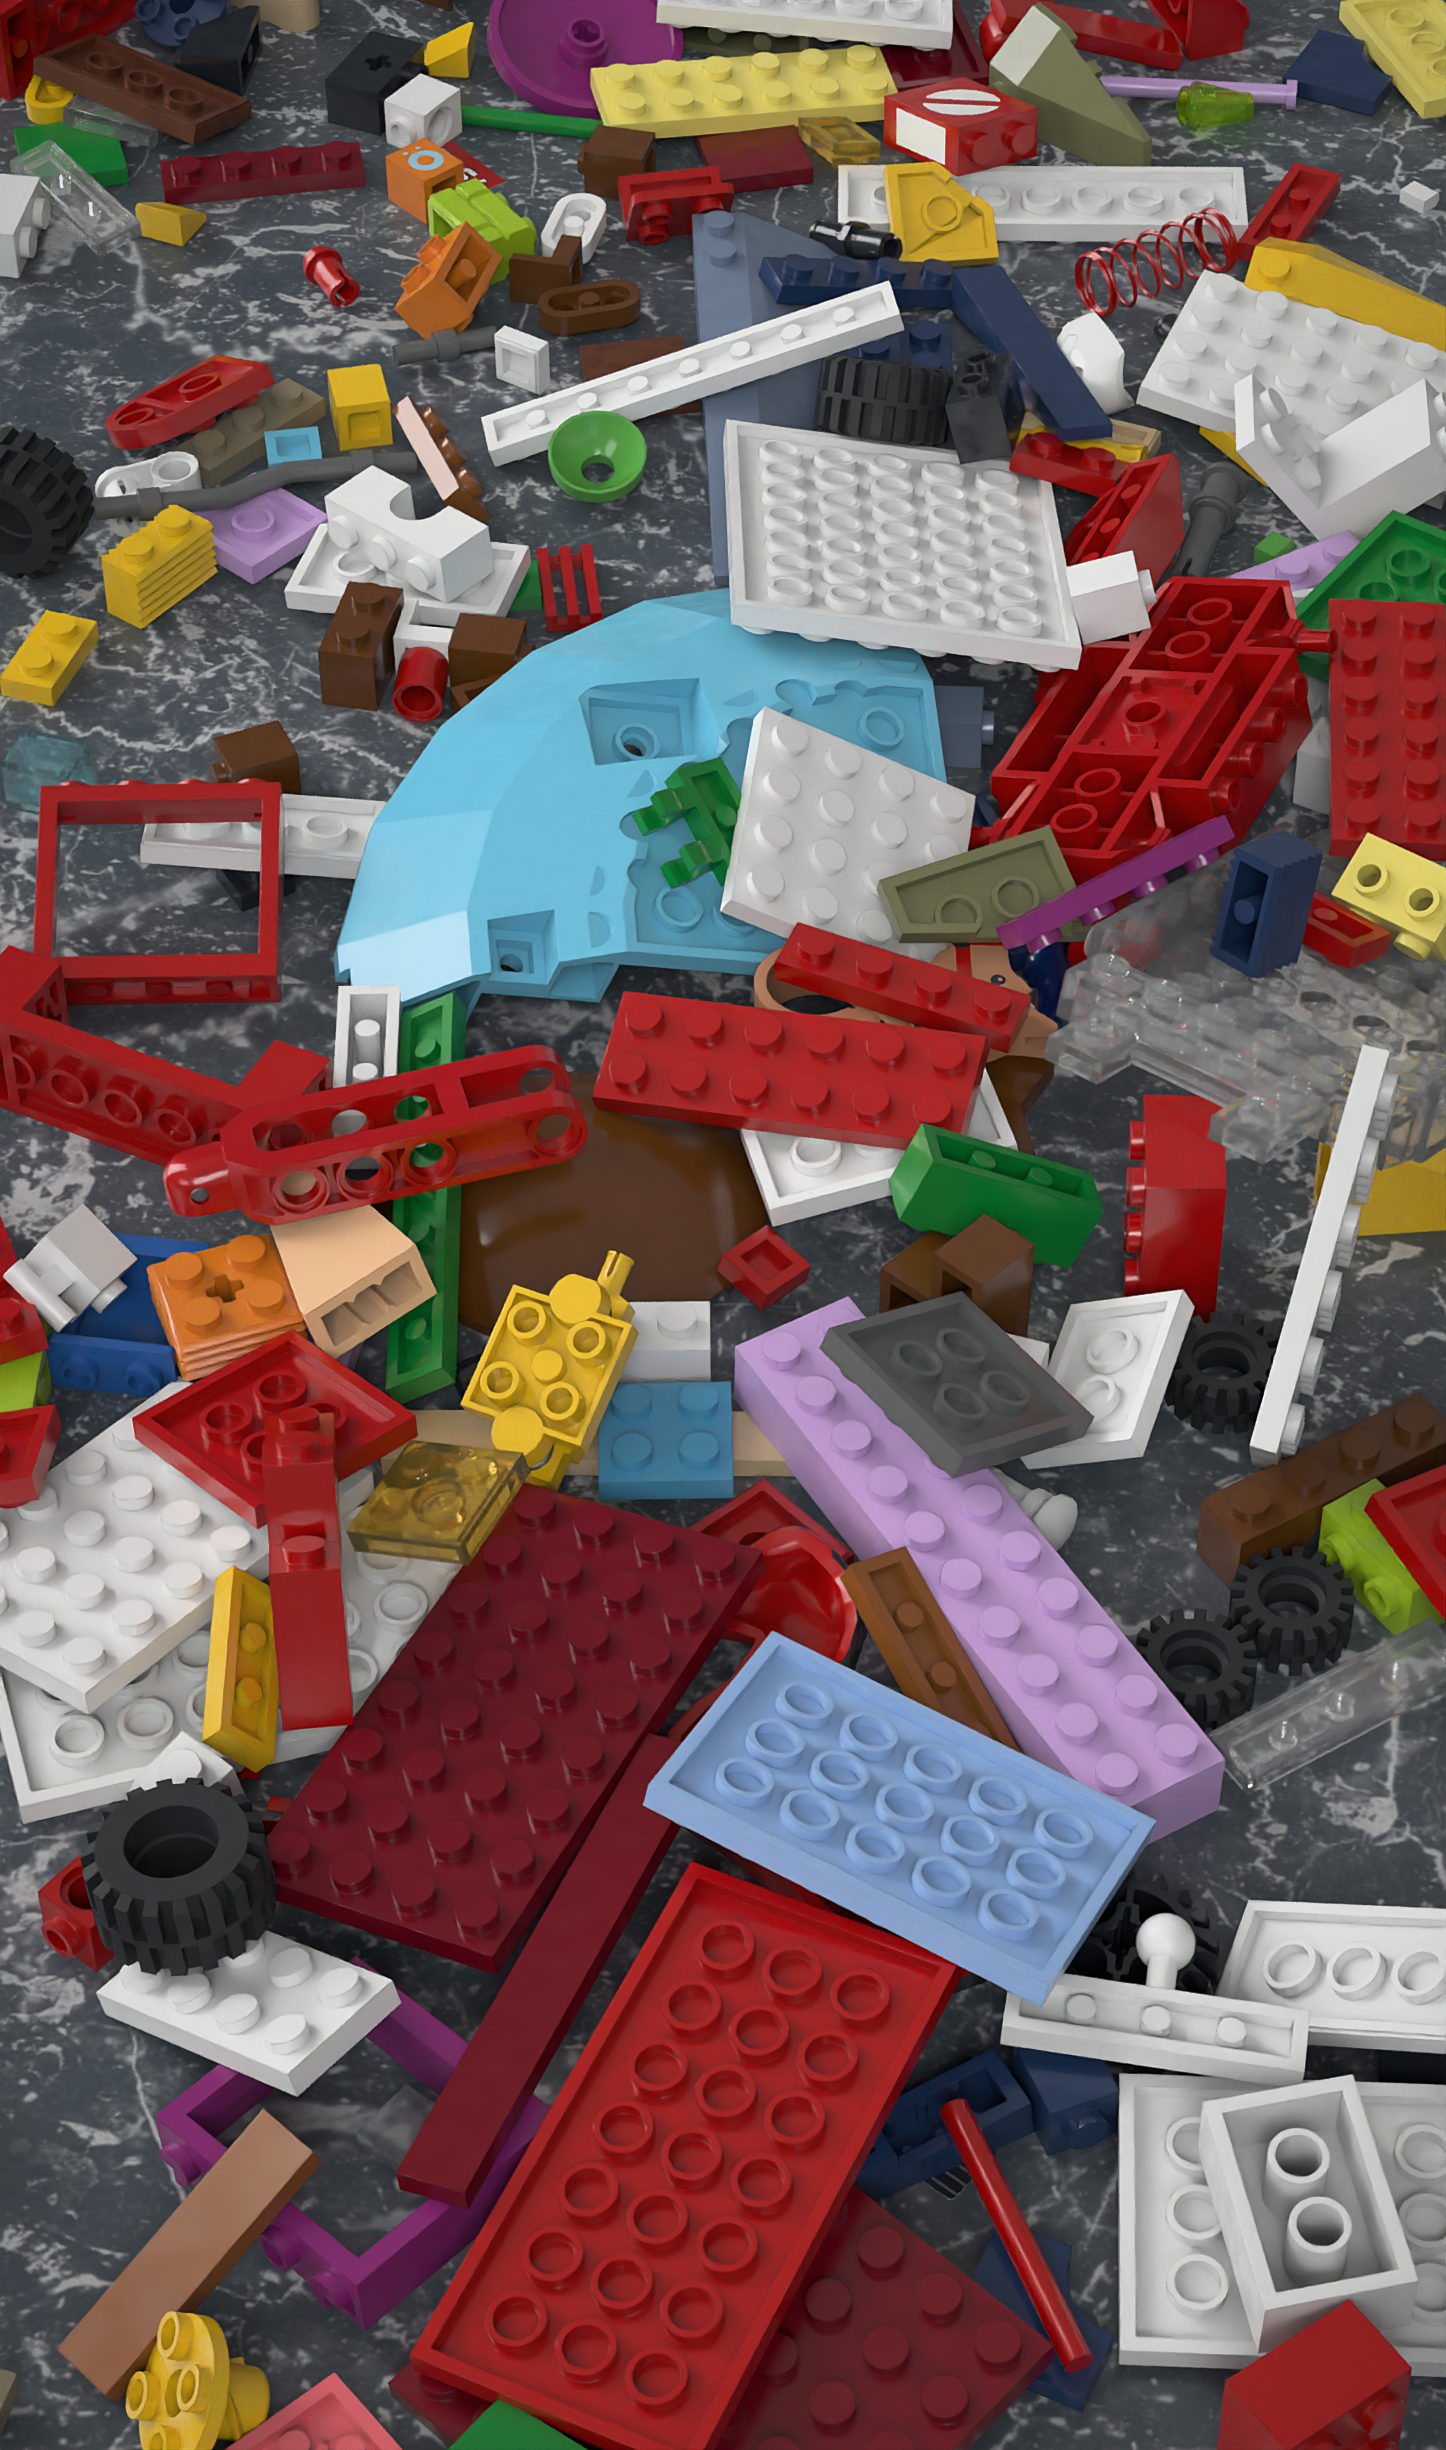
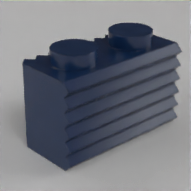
M1285 830L1232 849L1235 858L1229 860L1232 869L1227 871L1230 880L1224 882L1227 891L1222 893L1225 902L1219 904L1222 913L1217 915L1220 924L1214 926L1217 935L1211 937L1215 945L1209 948L1212 956L1251 978L1259 979V975H1267V972H1274L1275 969L1282 970V966L1289 967L1290 963L1297 964L1323 858V851Z

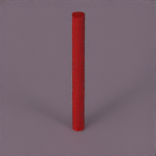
M959 2098L948 2102L941 2108L940 2116L1051 2343L1054 2345L1064 2370L1067 2373L1078 2372L1092 2363L1093 2355L967 2100Z

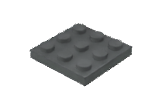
M962 1291L830 1327L819 1347L840 1368L842 1375L847 1380L856 1384L884 1411L885 1416L891 1423L900 1427L929 1455L932 1463L945 1471L952 1479L1083 1438L1094 1419V1416Z

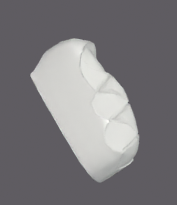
M1094 312L1068 322L1062 328L1056 344L1106 415H1112L1134 406L1133 398L1123 386L1124 350L1107 325Z

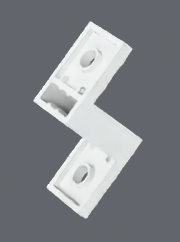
M1253 374L1234 384L1236 451L1319 541L1348 530L1361 541L1392 510L1406 514L1444 491L1446 493V392L1439 394L1426 378L1319 443L1309 426L1305 423L1298 425L1288 414L1283 399L1275 389H1266Z

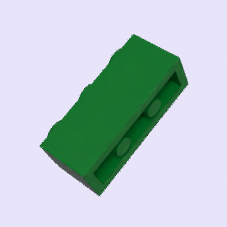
M921 1123L888 1181L898 1220L905 1222L914 1229L925 1232L933 1230L955 1237L983 1214H987L1007 1228L1019 1232L1026 1240L1035 1245L1033 1263L1042 1264L1045 1262L1066 1269H1070L1104 1213L1091 1172L925 1123Z

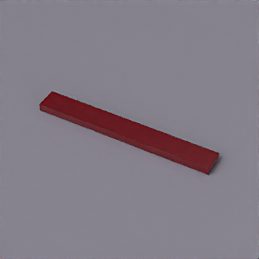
M647 1733L398 2167L395 2174L400 2190L465 2209L470 2208L681 1828V1825H678L671 1819L643 1806L649 1783L683 1741Z

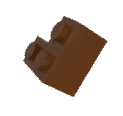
M983 1214L951 1240L940 1232L930 1230L881 1267L879 1314L962 1291L1005 1333L1027 1338L1035 1245L1026 1240L1019 1232L1007 1228L987 1214Z

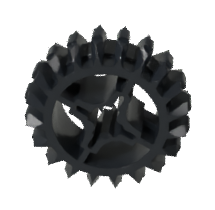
M1134 1867L1120 1885L1064 1974L1145 1986L1148 1966L1142 1962L1136 1948L1137 1933L1141 1925L1148 1918L1160 1913H1170L1183 1918L1190 1925L1195 1936L1193 1957L1186 1966L1177 1971L1175 1990L1213 1996L1215 1985L1219 1984L1221 1964L1218 1963L1220 1943L1217 1939V1932L1209 1930L1210 1920L1207 1916V1909L1192 1908L1193 1901L1190 1898L1188 1889L1169 1894L1164 1874L1149 1884L1141 1881L1137 1869ZM1122 1949H1126L1127 1956H1124L1122 1969L1117 1971L1115 1968L1116 1964H1119L1120 1952Z

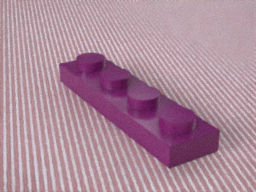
M1225 815L1205 821L1013 918L995 929L1005 950L1026 944L1029 952L1033 953L1062 939L1063 935L1059 927L1078 917L1082 926H1086L1115 912L1116 908L1112 902L1113 899L1131 891L1135 900L1168 885L1169 883L1164 873L1182 864L1187 873H1190L1219 859L1221 856L1217 846L1235 838V835Z

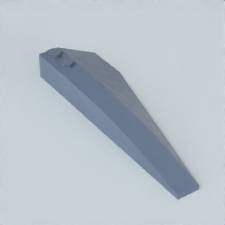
M717 210L707 214H692V265L698 344L817 305L777 303L758 275L763 257H785L788 254H798L807 258L832 259V257L840 255L823 243L743 212L729 213ZM823 358L786 369L776 375H768L733 387L725 392H718L702 398L714 585H729L723 447L726 419L817 432L818 427L813 424Z

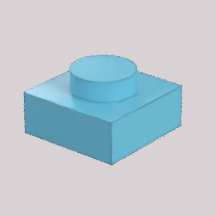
M318 426L264 432L268 468L286 461L322 459Z

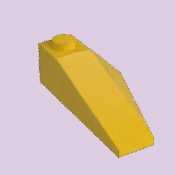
M1267 237L1255 246L1244 286L1259 292L1276 291L1283 294L1288 300L1316 308H1325L1331 310L1336 315L1365 325L1378 326L1391 334L1415 342H1424L1446 352L1445 306L1319 245Z

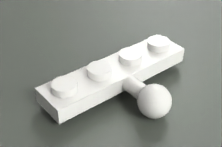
M1160 1913L1148 1918L1141 1925L1137 1933V1952L1142 1962L1148 1966L1145 1986L1063 1974L1042 2008L1007 1991L1000 2044L1280 2087L1302 2084L1310 2010L1175 1990L1177 1971L1186 1966L1193 1957L1195 1936L1190 1925L1183 1918L1174 1914Z

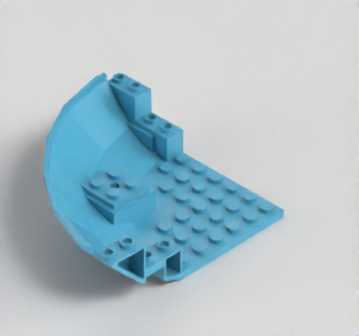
M730 588L645 600L532 651L439 728L373 822L367 836L333 956L335 982L347 983L350 977L351 986L400 985L402 1013L454 992L466 1006L467 1023L481 993L600 1002L620 964L755 975L759 964L769 954L784 947L788 939L720 912L724 886H720L713 871L705 873L688 884L671 889L660 868L666 862L680 858L681 855L678 850L683 845L696 842L692 832L683 818L658 832L642 836L632 815L638 809L652 805L650 797L655 792L668 789L664 781L675 770L718 757H722L741 792L753 720L764 706L947 784L933 681L919 653L914 649L898 646H889L886 649H870L858 644L856 641L832 638L826 642H815L803 638L799 633L776 630L770 634L751 633L741 626L731 625ZM624 746H636L640 749L643 756L631 754ZM500 966H510L516 972L503 971Z

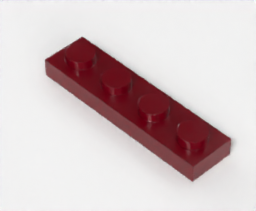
M331 141L319 146L298 148L281 146L268 151L247 153L244 151H230L224 155L207 157L180 156L174 160L160 161L165 203L172 205L366 186L359 142Z

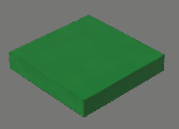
M111 114L13 129L15 145L24 176L40 177L42 196L129 183L128 168Z

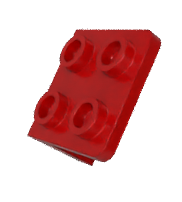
M719 165L618 176L617 181L626 242L639 240L640 243L645 245L659 244L667 241L672 236L690 235L692 238V214H707L717 210L730 213L735 196L732 183H721Z

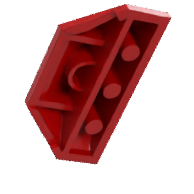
M1174 452L1130 463L1119 475L1120 483L1102 494L1075 525L1063 544L1067 567L1132 550L1138 572L1149 569L1153 587L1155 588L1163 573L1171 566L1172 558L1185 538L1179 461Z

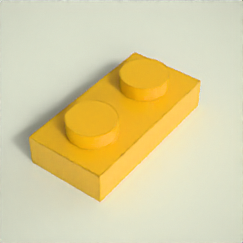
M46 610L1 674V694L7 697L54 706L98 642L99 631L97 621Z

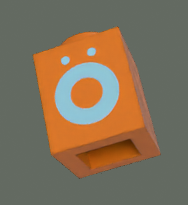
M425 137L385 156L388 199L426 225L429 224L427 200H429L430 195L448 188L454 191L458 184L464 183L463 162Z

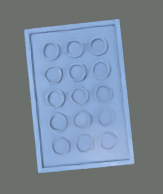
M774 1631L765 1639L651 1780L643 1802V1806L671 1819L678 1825L686 1827L738 1853L743 1858L751 1860L813 1893L819 1894L870 1920L872 1923L892 1931L1041 2008L1148 1844L1157 1821Z

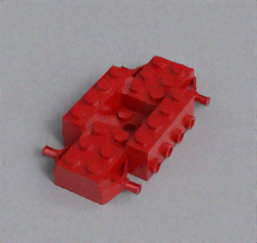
M1171 577L1155 593L1157 603L1146 606L1151 628L1083 645V641L1081 642L1082 651L1078 670L1062 668L1061 673L1046 695L1041 698L1038 707L1023 729L1018 732L1015 741L1000 763L994 767L991 774L990 787L993 797L998 801L1002 818H998L992 827L971 826L968 849L974 850L1050 826L1077 887L1205 821L1225 815L1235 838L1217 846L1221 857L1203 867L1227 866L1229 860L1234 855L1232 849L1241 844L1313 727L1307 702L1308 681L1306 675L1300 672L1297 655H1302L1304 652L1335 654L1334 651L1338 647V634L1336 630L1305 629L1304 621L1298 620L1289 580ZM1129 891L1113 899L1112 902L1116 911L1107 916L1121 917L1133 898L1132 892Z

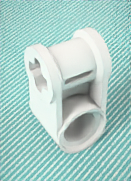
M180 451L168 452L157 458L127 466L113 467L105 471L95 484V494L97 497L123 495L118 484L119 481H122L126 488L124 495L136 494V489L150 487H159L160 492L202 489L198 460L193 455ZM138 516L131 517L133 520L131 523L127 521L126 517L107 519L111 530L118 536L125 538L131 536L133 532H139V527H147L146 522H149H140Z

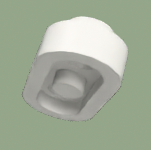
M576 193L561 198L555 205L541 234L542 256L552 257L562 234L582 237L583 264L587 263L591 259L607 226L605 202L598 196L587 193Z

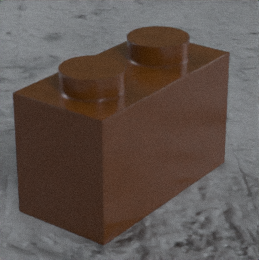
M348 582L318 649L322 704L378 711L395 671L393 637L404 607L403 588L382 586L370 582Z

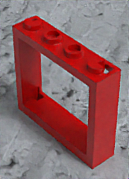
M247 778L240 780L238 783H207L199 779H186L177 784H148L140 780H126L118 785H88L80 781H66L58 786H40L33 954L42 955L50 960L61 963L67 1006L281 1002L285 806L281 783L267 782L258 778ZM261 822L259 939L257 954L55 957L61 825Z

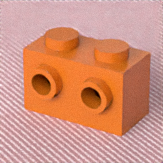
M467 221L444 238L439 234L430 238L417 253V258L421 261L420 264L416 265L400 283L404 292L394 310L423 339L431 338V333L434 331L454 328L455 332H461L473 319V310L478 301L488 291L490 287L488 283L503 258Z

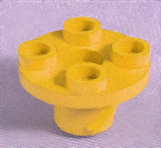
M175 2311L166 2313L162 2318L158 2329L157 2341L150 2354L145 2372L138 2371L132 2376L126 2393V2412L130 2419L139 2420V2433L143 2450H212L216 2439L236 2442L266 2421L270 2407V2388L266 2375L258 2367L244 2365L243 2357L229 2360L226 2339L219 2324L209 2316Z

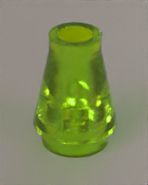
M1194 81L1191 86H1182L1176 103L1179 124L1189 127L1193 132L1238 122H1250L1254 112V100L1250 92H1238L1199 81Z

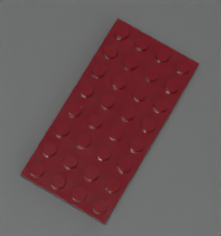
M523 1482L353 1717L354 1725H348L266 1838L277 1887V1894L274 1895L275 1901L497 1976L580 1851L647 1733L657 1735L766 1570L763 1551Z

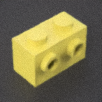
M1367 833L1331 893L1335 902L1392 932L1393 945L1405 955L1421 962H1425L1427 957L1430 956L1446 964V868L1373 834Z

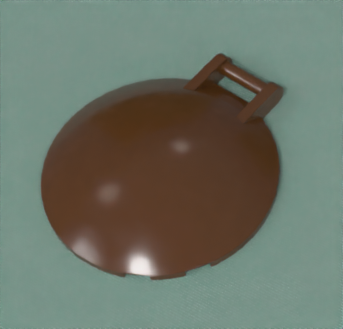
M567 1072L571 1081L570 1092L567 1094H570L578 1101L588 1126V1139L582 1150L574 1157L563 1162L461 1184L459 1323L481 1334L491 1336L513 1284L549 1296L556 1283L567 1275L576 1274L597 1281L606 1261L608 1251H616L618 1255L622 1253L635 1262L620 1293V1296L627 1302L710 1301L722 1290L730 1293L735 1286L717 1271L722 1254L766 1226L767 1210L744 1149L740 1133L732 1127L625 1114L596 1108L592 1094L599 1072ZM548 1073L522 1078L520 1087L530 1093L540 1092L551 1084L554 1074ZM560 1114L550 1115L539 1123L536 1133L546 1139L560 1137L568 1130L571 1120L567 1116ZM393 1200L371 1204L375 1210L392 1223Z

